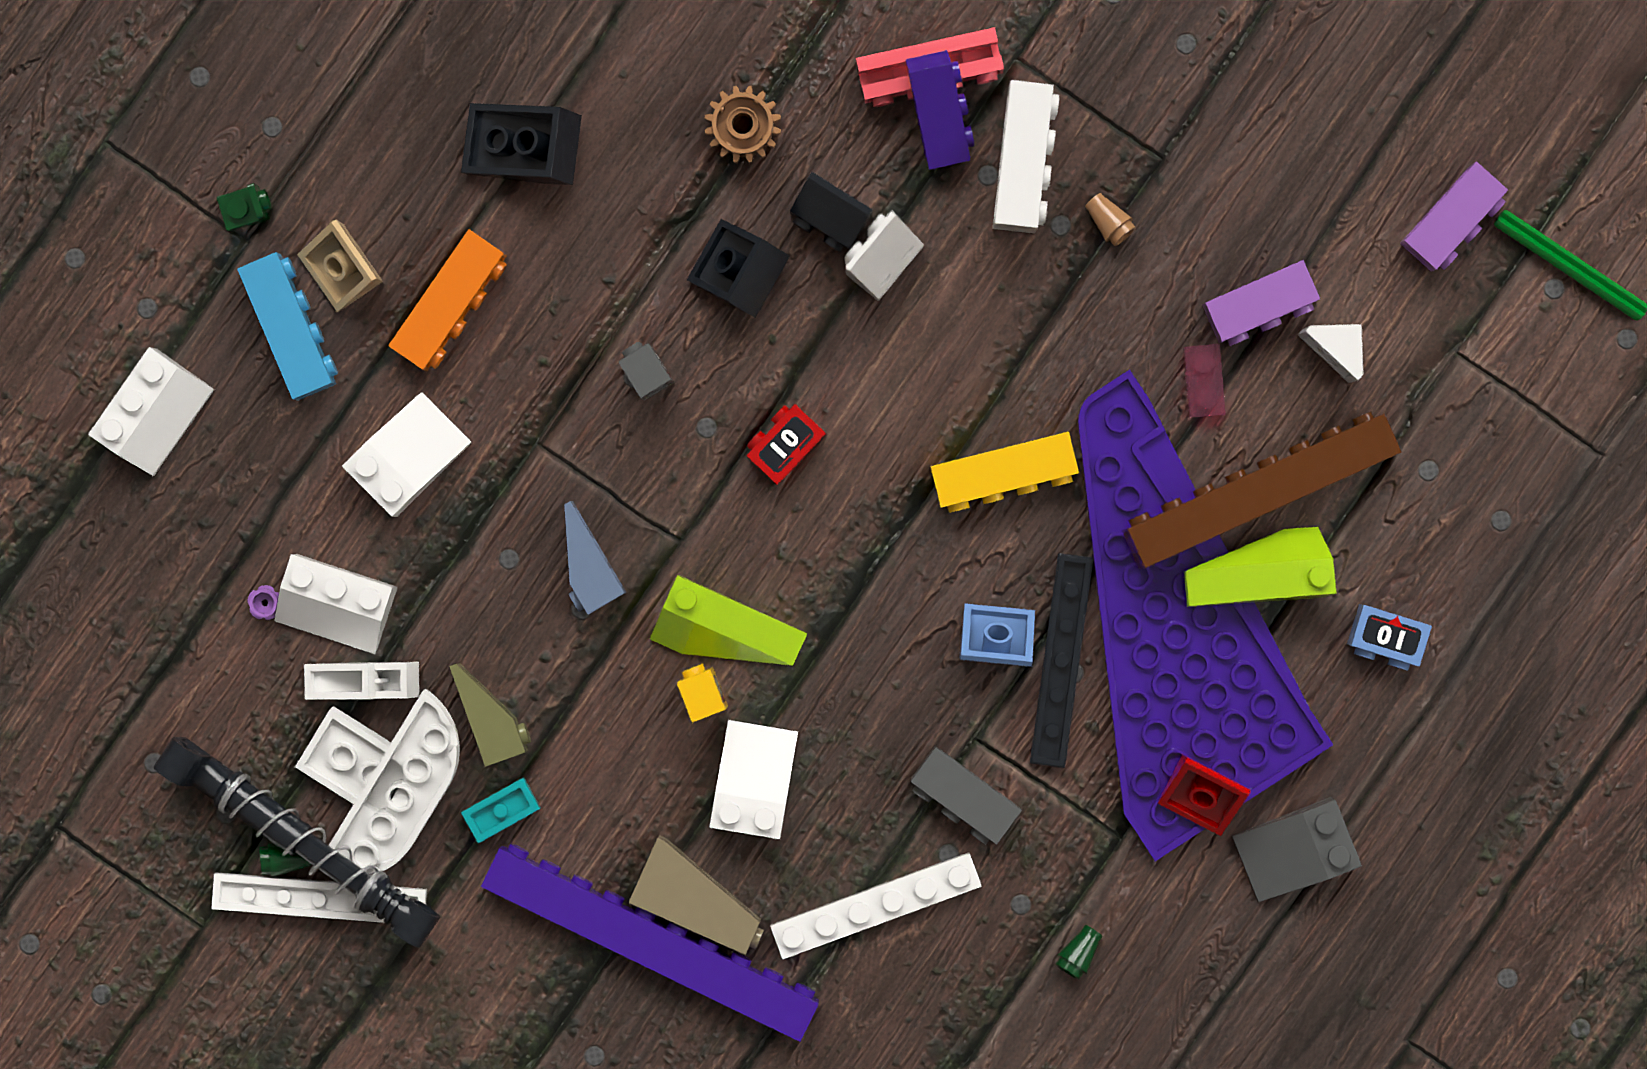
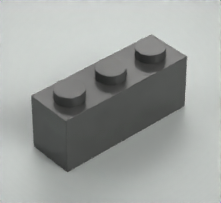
M937 746L933 747L910 779V782L916 785L912 790L915 794L928 803L932 798L944 806L941 812L957 824L961 819L973 827L969 833L985 845H987L989 840L997 845L1022 811L1019 806Z

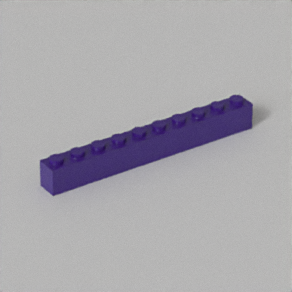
M510 844L508 848L502 845L499 848L481 885L482 888L801 1042L819 1005V999L814 997L816 992L813 989L800 983H796L795 987L782 982L784 976L767 967L762 972L750 966L752 960L739 953L733 952L729 956L718 950L720 947L718 943L701 936L698 941L686 935L688 929L671 921H669L668 925H665L655 920L656 915L639 907H636V910L624 905L625 899L614 892L605 890L604 894H601L591 889L593 883L583 877L574 874L572 879L559 873L561 867L545 859H542L540 863L527 858L529 852L517 845Z

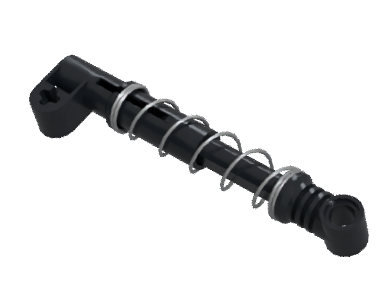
M173 737L153 766L161 776L174 784L196 787L214 800V806L223 814L231 812L229 817L232 818L235 815L257 831L256 837L262 835L284 850L283 856L287 853L291 856L300 855L313 865L309 875H312L317 869L321 870L339 883L336 894H339L343 888L349 890L356 897L354 908L363 913L371 912L373 915L377 913L376 917L380 920L384 918L383 922L387 925L391 924V930L407 943L420 948L440 919L439 914L426 904L414 898L408 899V895L405 893L401 894L402 891L398 888L394 889L390 877L382 870L378 871V867L375 865L362 869L352 862L353 856L350 847L346 846L338 849L330 847L325 843L326 834L322 827L312 828L299 818V813L295 808H284L283 805L273 800L270 790H259L250 783L249 775L241 771H232L186 737ZM320 830L323 833V841L313 835L312 832ZM343 849L348 850L350 854L349 859L344 857L338 851H341ZM373 868L376 872L370 875L365 870Z

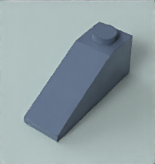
M570 501L564 505L569 581L574 590L569 593V596L579 612L585 609L587 614H591L627 592L573 501Z

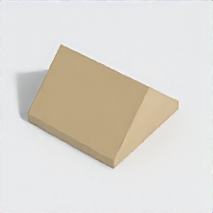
M338 220L332 221L297 254L337 312L343 310L383 282L344 224Z

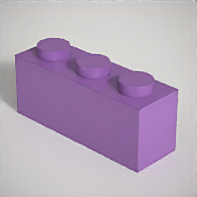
M1476 161L1467 168L1400 244L1431 272L1439 266L1445 270L1458 256L1454 249L1463 240L1468 244L1480 232L1482 227L1478 223L1486 214L1493 217L1506 203L1502 196L1508 189Z
M1304 260L1210 300L1202 306L1218 342L1222 343L1227 340L1229 345L1232 346L1248 339L1247 331L1260 326L1262 332L1282 324L1279 317L1293 312L1296 318L1315 310L1312 303L1320 300V297Z

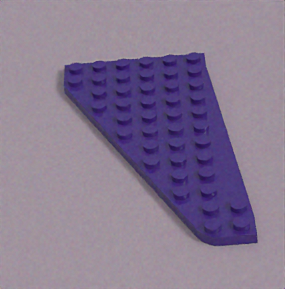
M1129 369L1085 399L1078 414V431L1123 813L1154 861H1157L1206 829L1158 804L1182 754L1250 789V794L1245 800L1247 802L1333 746V743L1310 710L1255 602L1187 607L1184 571L1229 553L1220 535L1139 570L1122 530L1131 527L1128 520L1145 512L1149 513L1150 518L1163 512L1160 507L1161 505L1179 497L1182 503L1195 498L1192 491L1196 489L1166 434V430L1152 403Z

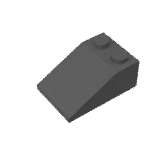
M1332 797L1232 836L1258 902L1331 879L1362 866L1338 804Z

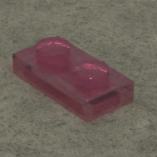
M1220 344L1183 347L1189 418L1225 415Z

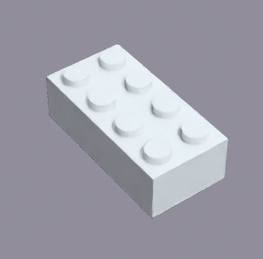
M1010 81L1007 93L992 229L1035 233L1038 225L1043 226L1045 223L1047 201H1041L1042 190L1048 189L1051 176V166L1045 165L1046 155H1051L1053 152L1055 130H1049L1050 120H1055L1059 104V95L1053 94L1054 85Z

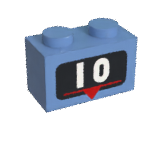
M1359 604L1347 645L1356 647L1355 655L1372 660L1375 659L1376 654L1389 657L1388 665L1408 671L1410 664L1420 667L1432 626Z

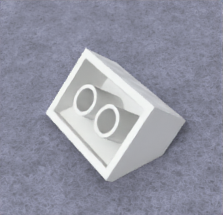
M149 347L88 435L118 456L154 476L215 389L158 349Z
M291 554L280 586L275 621L376 654L397 587L299 554Z

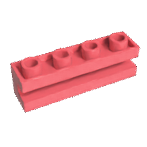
M995 27L856 58L865 104L872 102L873 107L886 106L894 103L893 97L907 95L908 100H912L913 95L905 59L945 50L948 51L951 62L958 61L962 82L976 79L977 84H986L997 81V74L1003 73L1004 66L998 49ZM962 82L956 83L957 90L963 88Z

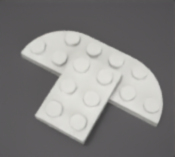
M427 689L422 691L392 742H389L333 706L328 711L295 766L303 773L354 804L329 846L333 849L350 847L353 856L352 862L361 869L375 865L378 867V871H384L396 864L415 843L450 786L459 762V738L456 726L448 710ZM343 849L341 851H338L344 857L349 859L350 854L348 850ZM370 868L368 870H365V872H367L368 874L375 873L376 870Z

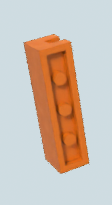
M468 229L388 346L424 371H428L430 367L436 369L447 354V351L443 349L451 337L456 340L466 327L467 322L463 320L471 308L476 311L486 298L487 293L483 290L492 279L496 282L506 269L507 264L503 261L507 255Z

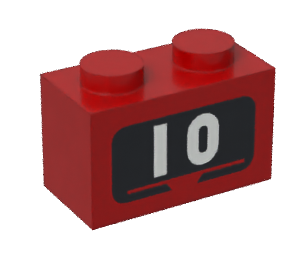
M796 404L790 409L784 405L771 419L775 424L766 435L760 431L747 444L751 451L746 456L777 485L826 435Z

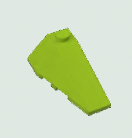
M1318 527L1283 529L1184 571L1187 607L1323 598L1336 594L1333 557Z
M677 575L650 640L681 654L793 666L808 633L681 575Z

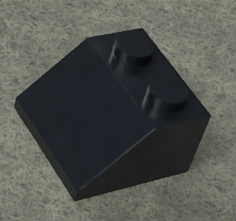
M811 172L790 209V214L795 217L792 223L808 233H811L814 228L825 235L822 240L825 244L841 252L843 247L849 251L852 249L871 219L873 209L814 172Z
M720 219L689 274L687 281L756 318L790 256L764 239Z

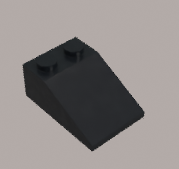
M470 103L461 173L542 184L573 185L582 115L562 107Z

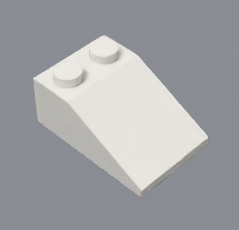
M421 392L363 444L342 467L392 517H397L472 442Z
M728 720L710 828L780 839L798 731Z

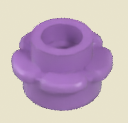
M263 585L258 590H253L248 596L250 613L257 619L265 618L266 620H271L275 618L279 592H275L274 588L268 585ZM264 599L268 601L267 606L262 605Z

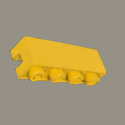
M1069 432L930 466L940 508L948 506L949 513L970 508L968 501L982 498L983 504L1003 500V492L1014 489L1017 490L1018 496L1039 491L1037 484L1050 480L1052 487L1073 482L1071 475L1079 473Z

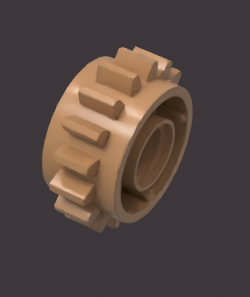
M733 86V94L729 96L724 91L720 92L722 101L719 104L711 101L710 106L714 113L705 115V120L712 123V127L705 129V134L715 136V139L710 143L711 148L721 146L720 157L724 159L728 154H732L733 162L738 164L740 157H746L749 164L753 163V155L757 153L760 157L765 158L764 148L766 146L770 148L776 147L775 142L771 139L772 135H781V129L774 127V123L779 122L781 116L779 114H771V111L776 107L775 102L772 101L766 104L764 102L766 97L764 91L760 92L757 96L753 95L752 86H748L746 92H740L737 86ZM740 116L749 117L753 121L752 129L745 134L737 133L733 129V123L736 118Z

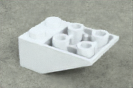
M892 211L887 217L880 214L868 229L869 239L866 243L862 245L860 242H857L845 256L846 275L877 301L881 299L924 246L916 235Z

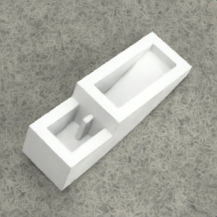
M419 662L304 664L305 700L419 697Z

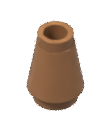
M1102 193L1094 196L1085 205L1105 241H1110L1114 246L1121 244L1136 229L1132 223L1133 218L1109 199L1105 198Z

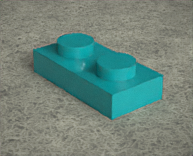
M523 777L462 811L461 814L475 839L480 843L539 810L541 807Z

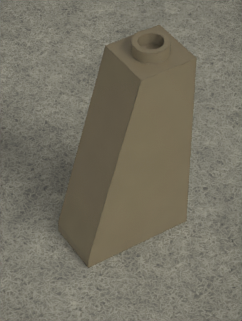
M661 835L658 836L629 903L746 955L749 947L756 949L764 931L758 927L761 919L667 838Z

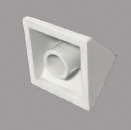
M1362 324L1309 326L1298 334L1304 342L1348 383L1358 381L1363 376Z

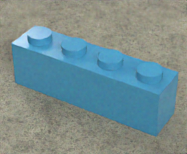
M275 252L237 268L292 399L298 401L336 385L333 376L338 374L337 368L330 355L324 356L320 343L324 342L323 335L316 322L310 323L306 313L310 309V305L303 290H296L292 278L297 277L289 257L283 259L281 254Z

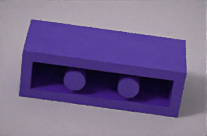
M947 50L905 59L924 154L929 170L971 161L968 148L975 145L971 127H964L962 116L968 114V108L964 93H957L956 83L962 82L958 61L951 62Z

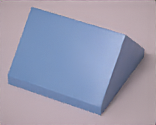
M965 604L960 660L1032 667L1035 610Z

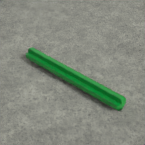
M1503 210L1496 218L1495 227L1632 319L1640 320L1647 312V303L1510 211Z

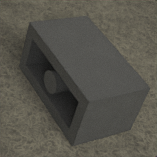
M639 341L621 352L624 358L618 362L636 392L644 401L674 383L658 354L649 343L643 346Z

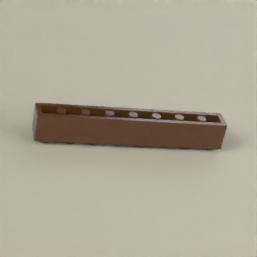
M1371 411L1352 419L1354 426L1342 431L1340 425L1321 433L1322 441L1310 446L1309 441L1305 440L1288 448L1291 455L1278 460L1276 454L1256 462L1258 470L1246 474L1243 468L1225 476L1227 484L1214 489L1213 484L1210 483L1192 491L1195 498L1182 503L1179 497L1161 505L1160 507L1163 512L1150 518L1149 513L1145 512L1128 520L1131 527L1122 530L1139 570L1401 453L1402 451L1385 414L1374 417Z

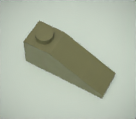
M461 663L449 666L485 767L527 752L526 744L531 743V738L526 724H519L517 717Z

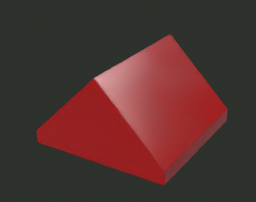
M1182 754L1158 804L1221 836L1249 796L1251 790Z

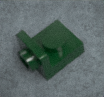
M255 183L248 184L247 188L216 197L228 232L269 220L267 210L272 209L266 189L260 190L259 185Z

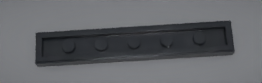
M1058 553L1029 761L1031 764L1065 768L1093 558L1062 553Z

